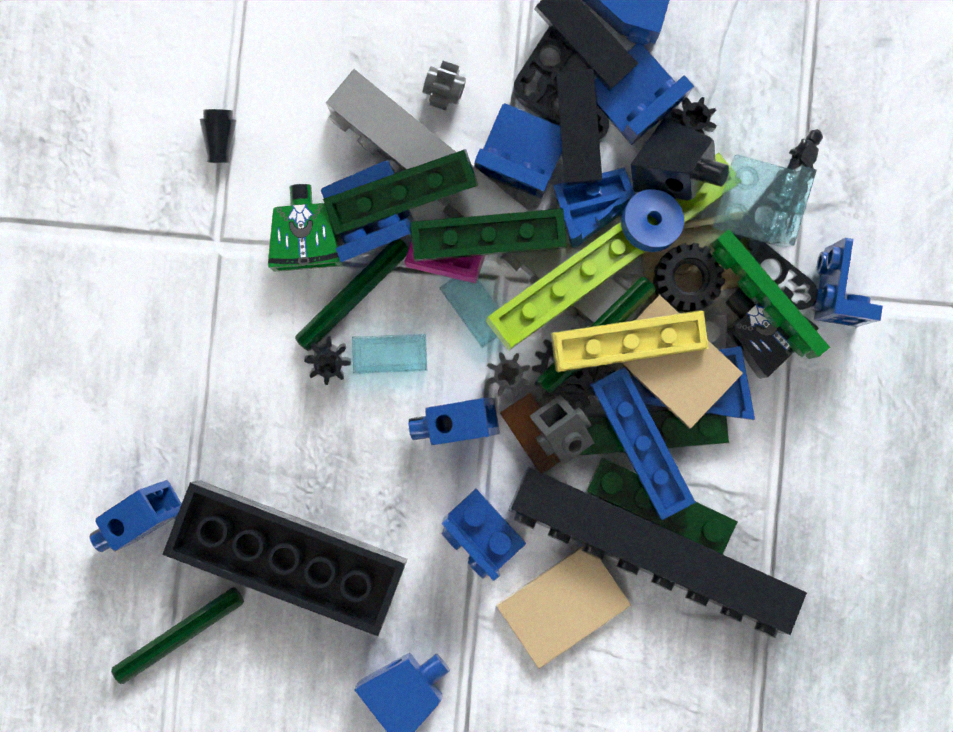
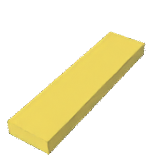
M693 311L551 333L557 372L709 349L704 311Z

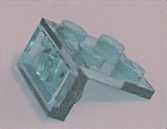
M735 155L732 159L713 227L722 231L730 229L733 234L782 248L794 246L817 169L800 166L792 170L742 155Z

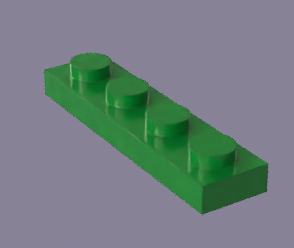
M730 229L710 244L715 249L712 254L716 261L724 269L728 270L731 268L740 279L737 281L740 289L749 298L753 299L756 297L765 308L762 311L765 318L774 327L778 328L780 326L790 337L787 342L800 357L806 356L808 359L820 357L830 348Z

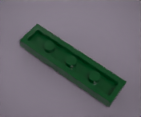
M463 149L324 198L323 201L334 232L337 235L476 187L478 182L467 150Z
M563 208L411 222L415 262L564 249L567 247Z
M671 411L649 412L667 448L729 443L727 416L705 413L692 428H688ZM606 416L587 417L592 425L587 431L594 444L579 455L625 452Z
M602 457L586 489L587 492L721 554L724 553L738 521L698 502L661 520L637 474Z

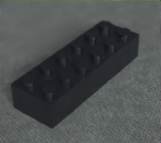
M201 480L189 483L162 554L375 636H379L408 560L402 556Z

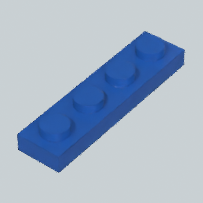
M622 367L591 383L590 386L659 518L663 520L696 503L626 368Z

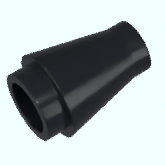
M204 109L203 119L199 120L207 152V162L230 163V152L237 120L233 119V110Z

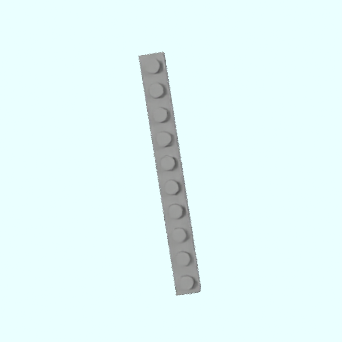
M355 69L350 72L325 102L331 113L328 118L344 132L350 128L360 137L357 142L372 155L377 151L388 159L394 173L456 152ZM473 165L478 186L438 199L445 206L442 210L443 213L449 218L528 211ZM566 242L567 247L564 249L502 254L500 259L516 272L519 268L524 270L531 276L528 282L533 285L578 253V251ZM609 278L564 312L573 319L579 315L589 324L587 327H590L626 290L612 278ZM642 304L625 322L632 321L644 305Z

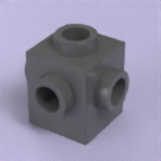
M561 394L530 415V418L540 432V435L535 438L547 456L554 453L563 465L594 444L587 431L592 426L590 421L579 407L574 410Z

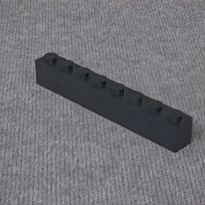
M530 467L525 470L508 511L515 513L513 520L524 526L534 529L537 523L550 529L548 536L565 544H568L570 539L584 545L582 551L600 560H603L604 555L619 560L616 567L636 576L639 570L653 576L651 583L669 591H672L674 586L687 591L686 599L705 607L708 601L722 607L720 614L737 622H741L743 617L756 622L755 630L773 638H776L777 633L791 635L807 592Z

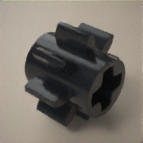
M685 97L682 101L683 111L673 109L670 116L677 119V123L702 134H705L703 130L713 132L717 127L715 123L710 122V118L717 110L716 108L708 109L704 105V97H701L698 102L693 103ZM691 114L697 116L696 127L690 125L689 117Z
M331 336L327 337L326 344L320 346L317 342L313 341L311 347L315 352L314 355H307L304 358L305 363L314 365L309 373V377L313 378L316 375L324 377L325 385H328L329 379L334 376L343 380L342 366L351 365V359L341 355L346 349V344H340L338 347L333 345ZM324 354L330 357L334 354L335 365L331 367L327 363L321 366V355Z

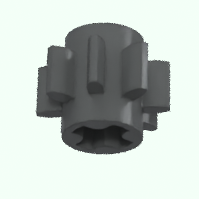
M443 60L440 68L432 66L429 68L422 93L430 95L429 105L446 111L448 103L459 104L466 84V78L459 76L460 66Z
M500 352V363L497 366L492 363L487 364V367L495 372L494 377L489 378L486 383L493 384L496 382L500 386L497 391L498 396L504 392V389H511L512 394L516 397L518 396L516 386L519 383L524 386H529L530 384L527 379L522 377L523 372L528 371L531 367L530 365L521 367L517 363L519 353H516L512 360H506L505 355ZM508 364L510 369L518 370V375L514 377L513 385H509L506 380H499L498 375L502 373L503 365Z

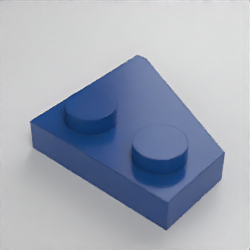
M625 167L602 173V182L573 185L560 183L553 185L559 209L563 208L565 229L572 248L578 247L620 216L627 203L635 195Z

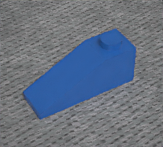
M670 0L582 1L620 35L627 36L630 42L648 45L649 43L655 44L660 35Z

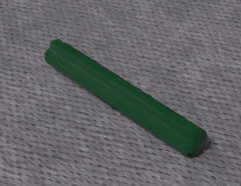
M400 238L386 246L295 336L297 343L303 349L310 351L312 349L311 343L313 341L319 343L406 257L409 247Z
M644 276L640 277L590 327L625 322L655 293L656 288ZM554 361L538 377L537 381L546 392L551 393L576 369L557 372Z
M235 587L230 588L113 666L111 672L115 680L119 684L126 683L240 607L244 603L241 593Z

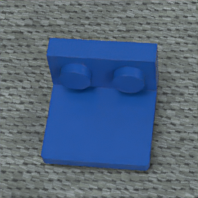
M637 43L628 51L638 62V65L613 89L609 91L598 78L594 80L596 105L607 115V118L631 145L675 109L685 97H688L694 88V85L685 75L675 82L642 43Z
M504 103L499 110L484 148H480L474 167L487 177L542 199L562 153L560 126Z
M383 161L321 188L323 198H327L390 176L394 172L390 163ZM406 210L340 233L344 244L335 249L341 262H344L411 234V222L415 221L410 210Z
M843 238L826 247L824 252H820L818 256L816 272L821 274L819 288H817V299L811 306V310H815L814 320L852 327H860L881 321L883 305L871 304L870 297L847 295V299H845L853 247L852 238Z
M477 488L443 518L441 523L445 527L441 533L454 549L458 550L462 546L470 555L468 557V564L482 579L487 575L493 581L499 578V569L526 545L521 536Z

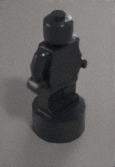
M818 129L811 130L806 139H802L795 149H791L789 154H792L790 163L786 169L779 170L775 177L787 170H796L803 176H805L806 172H812L814 169L813 164L817 161L819 151L816 146L823 139L822 132ZM794 179L788 182L781 180L780 184L784 188L780 194L785 197L789 194L796 196L797 192L794 187L797 182Z

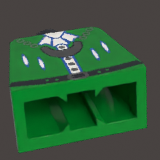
M294 184L289 186L291 206L273 208L268 268L274 272L344 266L335 249L339 247V242L325 204H313L312 187L310 184Z

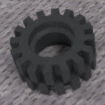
M683 243L675 248L673 247L662 256L654 270L656 273L653 278V285L656 284L657 290L655 292L657 297L659 295L663 297L677 312L699 311L711 305L722 292L720 290L721 286L725 284V278H722V273L725 270L710 253L711 249L709 247H699V243H692L690 245ZM692 264L701 271L703 280L697 291L689 293L678 288L675 283V272L679 266Z

